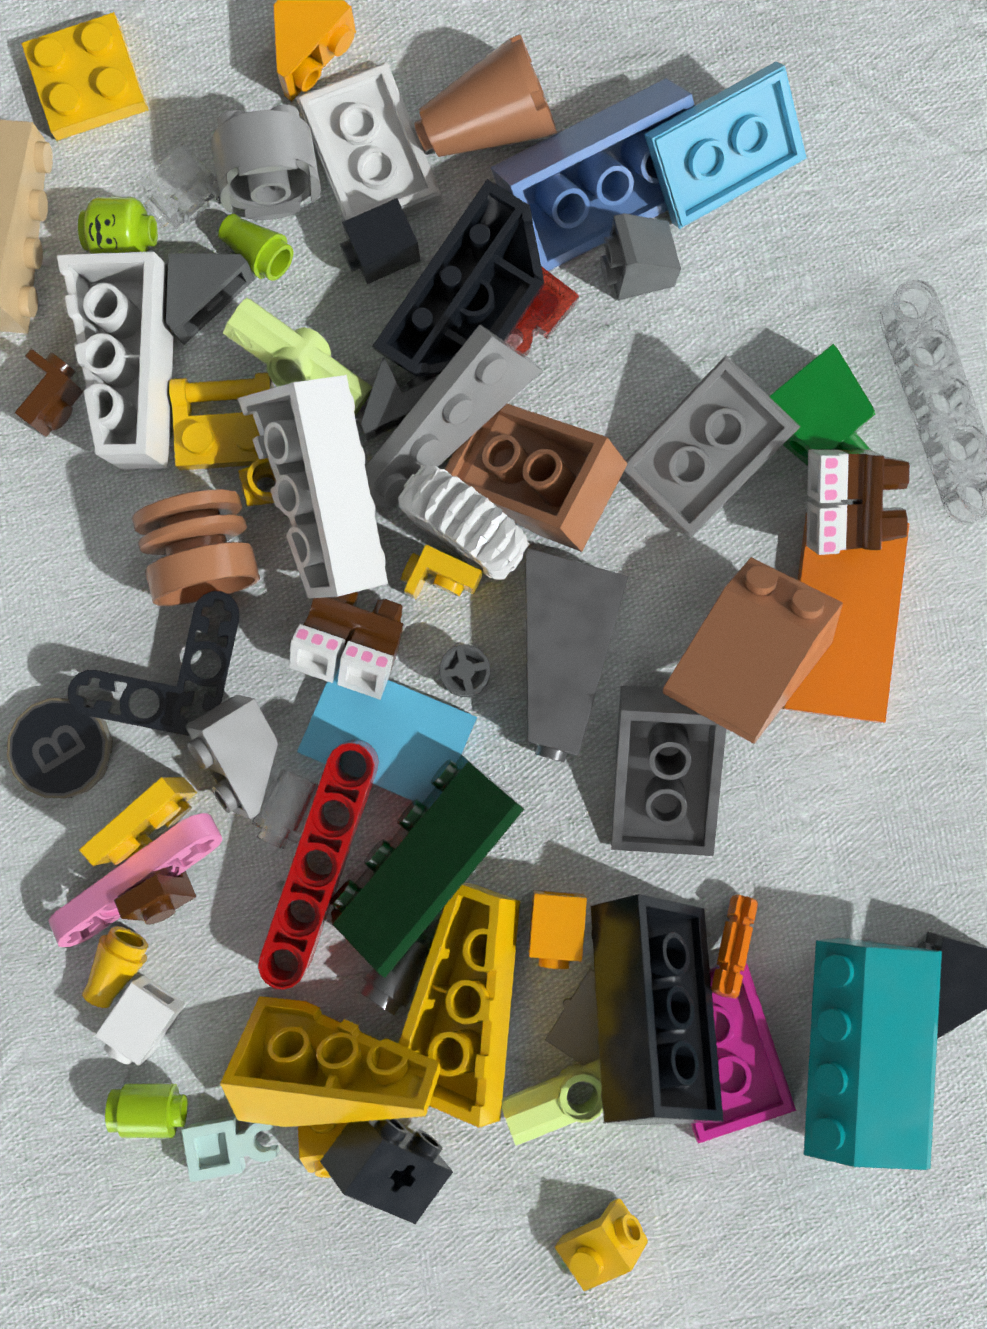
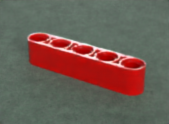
M354 739L339 745L331 752L326 762L259 958L258 969L260 976L267 985L274 989L284 990L295 986L300 982L313 960L331 907L330 902L336 893L378 771L379 759L377 752L365 741ZM345 751H357L365 758L367 766L366 772L362 777H349L341 769L340 761ZM336 800L345 804L349 811V821L346 825L334 826L326 820L324 806L327 801ZM313 850H321L327 853L332 861V871L324 875L313 872L308 866V853ZM305 900L310 903L315 911V920L308 923L296 920L291 913V902ZM280 949L289 950L296 956L298 968L293 971H285L279 968L275 963L274 952Z

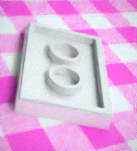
M387 62L296 97L304 121L311 130L312 141L345 221L398 198L405 215L442 201L441 192Z

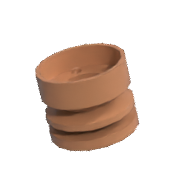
M223 489L182 493L149 504L134 513L132 517L134 529L137 533L145 535L138 542L140 551L144 554L166 555L151 563L145 569L154 604L158 606H174L195 603L204 594L211 591H222L226 594H232L246 589L260 580L252 546L249 543L227 542L242 534L247 528L246 520L242 516L236 515L242 509L240 496L236 491Z

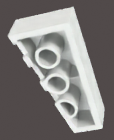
M155 252L57 255L59 270L65 277L68 295L65 296L68 316L73 319L78 343L74 345L77 362L83 369L87 388L84 390V397L96 455L120 469L168 468L171 409L169 382L172 379L174 335L166 324L168 265Z
M347 375L293 382L238 398L243 415L253 414L260 436H256L252 440L259 459H269L275 476L276 484L270 489L275 506L280 508L285 515L289 516L292 527L288 530L286 537L308 599L338 597L388 584L385 570V554L380 545L375 520V504L370 495L364 465L365 453L359 440L354 415L355 403L349 390Z

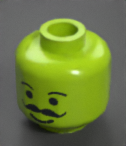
M96 197L88 203L86 210H82L78 216L79 241L85 251H89L90 254L148 252L150 246H155L157 243L158 229L156 219L153 215H147L142 202L134 197Z

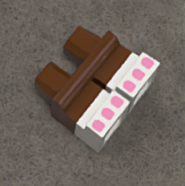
M808 450L807 496L814 500L807 501L806 546L818 555L838 554L840 550L848 549L881 550L883 541L906 537L908 525L906 510L901 507L883 508V490L907 489L910 472L909 462L902 459L885 457L871 450Z
M357 592L338 597L314 598L308 617L303 625L299 624L291 639L289 668L333 683L339 669L337 685L381 700L399 650L404 623H401L402 605L387 599L377 600L373 611L369 612L356 607L358 600Z

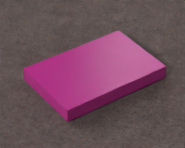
M747 962L744 971H740L743 979L737 998H726L712 992L724 1122L690 1123L698 1144L796 1111ZM720 966L710 969L711 986L715 969H719Z

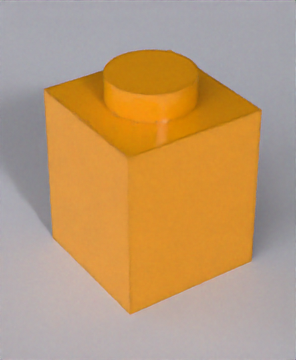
M533 890L528 953L529 957L539 958L538 966L551 969H569L570 961L582 962L587 898L584 894Z

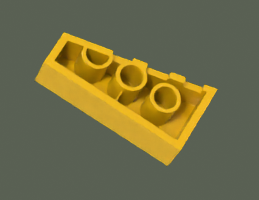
M463 883L444 906L398 1044L439 1062L441 1070L429 1106L480 1128L501 1120L520 901L476 884Z

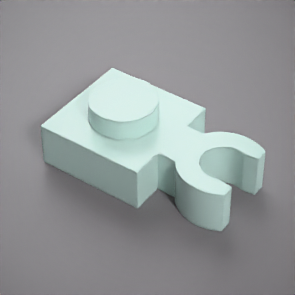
M235 1115L186 1124L182 1128V1136L190 1182L242 1173L246 1167L244 1156H249L259 1162L274 1159L280 1151L279 1145L262 1146L258 1143L256 1137L258 1132L270 1130L274 1125L251 1123L247 1129L239 1130L238 1120Z

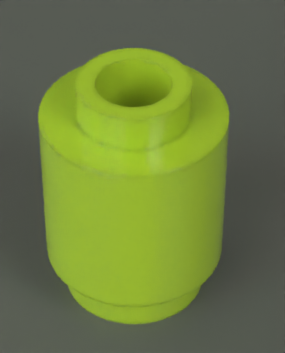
M176 1083L124 1084L122 1089H112L109 1092L105 1108L106 1129L109 1133H118L121 1138H173L177 1127L185 1126L188 1112L187 1096L179 1093Z

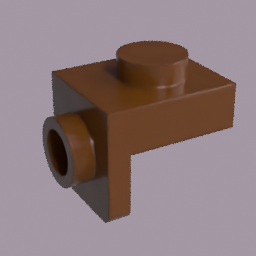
M31 348L25 357L46 375L15 411V414L47 437L52 430L61 428L68 421L72 414V405L84 391L71 380L76 371L52 352L45 359Z
M184 871L177 877L156 874L114 899L121 919L145 921V924L151 925L171 917L176 912V909L196 898V894L187 872Z

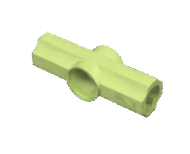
M247 297L237 306L225 326L224 335L267 364L268 375L277 387L293 382L347 375L349 390L355 403V416L371 394L373 387L331 357L327 341L318 332L305 327L294 331Z
M600 1059L583 1066L578 1064L568 1066L556 1077L502 1098V1111L515 1146L574 1122H591L601 1115L603 1104L601 1100ZM581 1081L592 1084V1096L587 1102L576 1105L567 1101L568 1090L573 1084Z

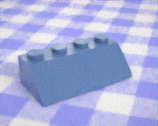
M665 78L490 167L498 186L530 205L543 274L603 244L604 237L610 236L615 215L625 213L654 218L668 210L644 134L694 107L693 97L690 92Z

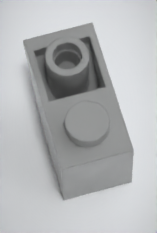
M236 694L185 725L192 738V741L187 745L197 764L204 770L208 768L217 784L212 787V791L221 807L227 813L232 811L251 820L260 813L278 741L255 698Z

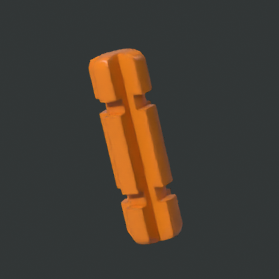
M733 895L730 898L726 916L730 920L725 921L716 963L720 967L715 969L712 981V992L726 998H737L739 996L743 979L740 971H744L753 931L750 924H754L758 907L757 901L747 896Z

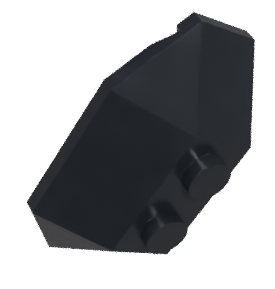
M487 179L372 345L373 349L417 377L440 374L479 325L506 342L544 287V278L530 205Z

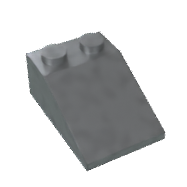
M620 686L611 850L714 856L726 728L663 694V688Z

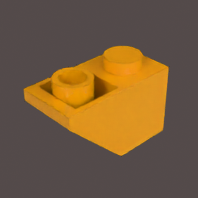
M277 0L273 4L277 74L284 96L292 102L302 91H309L319 80L322 69L334 56L343 55L351 46L356 29L352 7L346 1Z

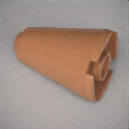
M521 34L510 37L419 108L421 120L414 122V126L425 151L434 149L438 157L546 138L557 133L551 111L532 64H530L532 61Z

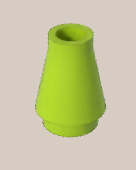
M236 214L228 215L219 227V239L226 243L235 254H241L257 278H267L274 281L283 276L288 270L294 251L292 246L288 244L285 235L244 220Z

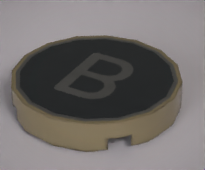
M48 698L29 706L16 718L8 735L7 759L14 777L26 790L44 798L65 799L88 792L104 777L108 768L107 764L110 753H112V737L106 721L78 713L71 706L68 698Z

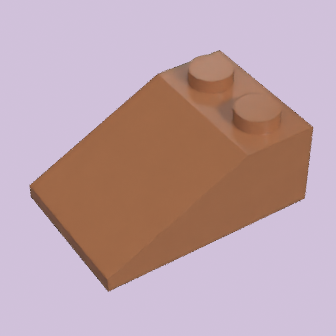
M506 404L453 453L445 470L452 476H457L467 485L472 486L481 495L487 497L490 502L502 509L505 515L513 519L514 523L539 536L582 552L627 466V462L608 437Z
M750 557L723 589L664 685L663 694L755 744L832 644L843 602Z

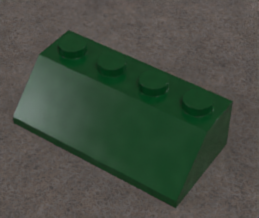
M461 755L456 763L449 759L438 769L430 782L435 786L433 791L423 803L418 799L410 803L397 821V824L401 826L398 832L389 842L382 839L373 847L364 860V864L368 868L355 883L350 879L347 880L335 893L330 902L334 907L331 911L332 925L373 969L384 978L524 811V808L507 791L463 755Z

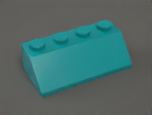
M842 937L816 940L803 1155L851 1167L928 1170L931 1168L942 951Z

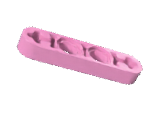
M200 813L177 823L52 914L48 922L58 946L71 947L89 940L120 918L114 899L156 874L177 877L215 850L222 842V836L212 816L208 813Z

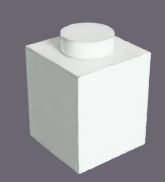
M144 975L130 983L95 1037L106 1043L104 1046L105 1051L117 1061L124 1064L133 1062L139 1066L153 1054L186 1004Z

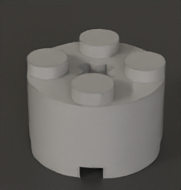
M282 104L273 107L271 110H259L248 113L231 110L224 112L218 117V128L211 138V148L220 201L227 211L233 213L232 206L243 209L247 219L274 220L300 212V202L311 196L312 203L319 197L321 185L311 130L308 124L299 117V111L296 107Z

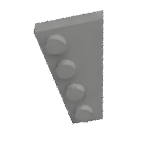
M479 325L365 466L370 495L374 504L391 510L398 504V497L404 490L403 486L412 474L415 475L422 465L438 467L536 378L542 370L530 358Z

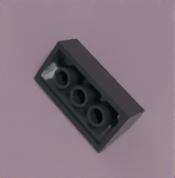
M641 894L592 905L591 937L594 955V988L597 1005L602 1088L601 1100L604 1123L660 1125L724 1122L704 908Z

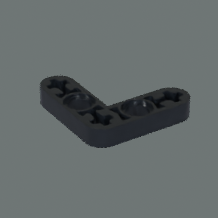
M211 591L197 600L193 609L177 686L99 670H86L78 673L68 686V699L71 706L78 713L86 716L190 736L185 728L189 721L187 717L181 716L182 706L192 705L195 691H184L186 681L189 680L200 686H217L214 698L206 693L204 694L202 703L204 710L210 711L222 703L239 624V607L237 602L229 594L222 591ZM215 601L224 602V610L232 613L230 622L221 621L217 637H228L225 648L212 641L195 642L197 631L208 635L210 621L209 618L202 616V611L204 607L212 608ZM203 649L215 651L221 659L219 673L209 679L197 677L191 668L193 656ZM92 678H97L100 680V689L117 692L116 683H126L127 687L120 698L121 714L110 712L115 702L97 700L94 708L87 707L86 698L78 695L80 686H89ZM142 688L153 690L159 698L158 711L149 718L137 717L132 713L129 706L132 694Z

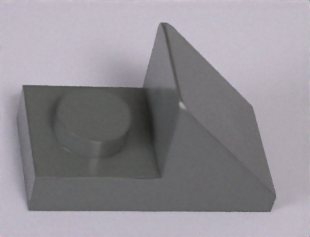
M383 357L361 421V428L366 440L368 441L397 427L438 376L436 374L417 376L407 383L409 390L402 393L385 357Z

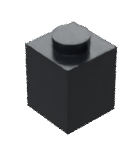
M398 198L342 222L347 239L340 243L342 253L351 272L360 269L367 284L421 261L418 241Z

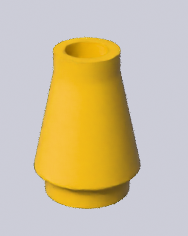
M118 926L112 927L108 935H102L98 942L87 985L82 992L83 998L96 1007L109 1008L118 993L147 961V955L145 954L148 948L147 941L138 933Z

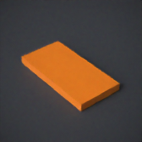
M806 512L797 580L843 602L832 644L783 706V710L874 723H886L910 523L907 525L906 537L883 541L881 550H865L860 548L840 550L838 554L818 555L806 546Z

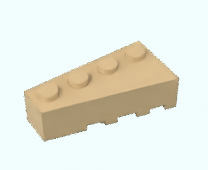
M0 120V332L29 334L30 317L34 318L38 309V296L34 288L35 269H40L43 261V248L39 239L40 221H45L48 213V201L44 191L45 173L49 174L52 170L53 154L50 144L46 142L34 123L26 121Z

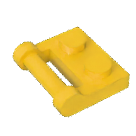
M268 372L255 373V378L191 383H188L187 378L170 379L169 393L173 412L175 466L180 471L251 466L255 460L259 459L252 440L256 436H260L253 414L244 416L243 412L192 416L191 403L238 400V398L272 389L274 388V383L269 377Z

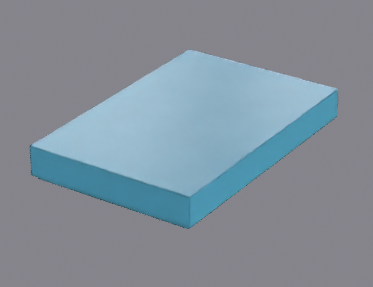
M779 62L768 65L644 134L671 222L679 229L807 159L785 65Z
M338 669L333 683L326 682L297 752L326 764L331 752L339 745L354 739L365 741L375 749L379 759L378 771L373 784L414 801L418 799L423 803L435 788L430 782L438 769L447 760L451 759L456 763L461 757L477 717L390 680L387 681L381 700L337 685ZM349 750L345 751L341 757L340 765L343 772L357 778L364 775L367 765L362 754Z

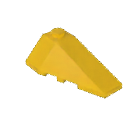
M259 996L220 1085L238 1121L293 1127L423 1117L427 1114L441 1067L439 1062L386 1038L380 1041L360 1032L359 1026L346 1019L342 1022L334 1020L322 1014L320 1007L307 1001Z

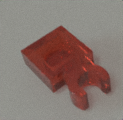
M543 267L544 287L512 332V334L521 337L522 343L516 350L525 356L531 351L534 333L537 331L548 340L579 300V294Z

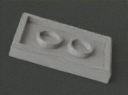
M725 355L627 458V466L624 473L691 538L800 426L735 362Z

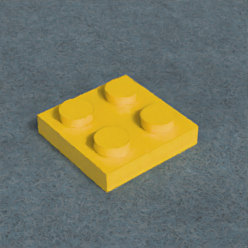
M114 12L21 43L50 131L57 141L149 110L120 23Z
M161 777L83 845L79 851L92 866L110 862L117 865L125 859L128 860L152 842L148 836L164 824L169 828L183 818L192 808L187 801L198 792L185 777Z

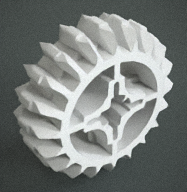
M422 465L415 475L412 474L404 484V490L398 497L401 510L427 536L434 539L454 556L482 570V574L484 573L489 578L504 580L511 570L514 571L522 561L523 554L529 545L523 530L515 525L514 520L505 515L502 509L495 506L487 497L481 495L457 476L454 477L445 469H439L437 466Z

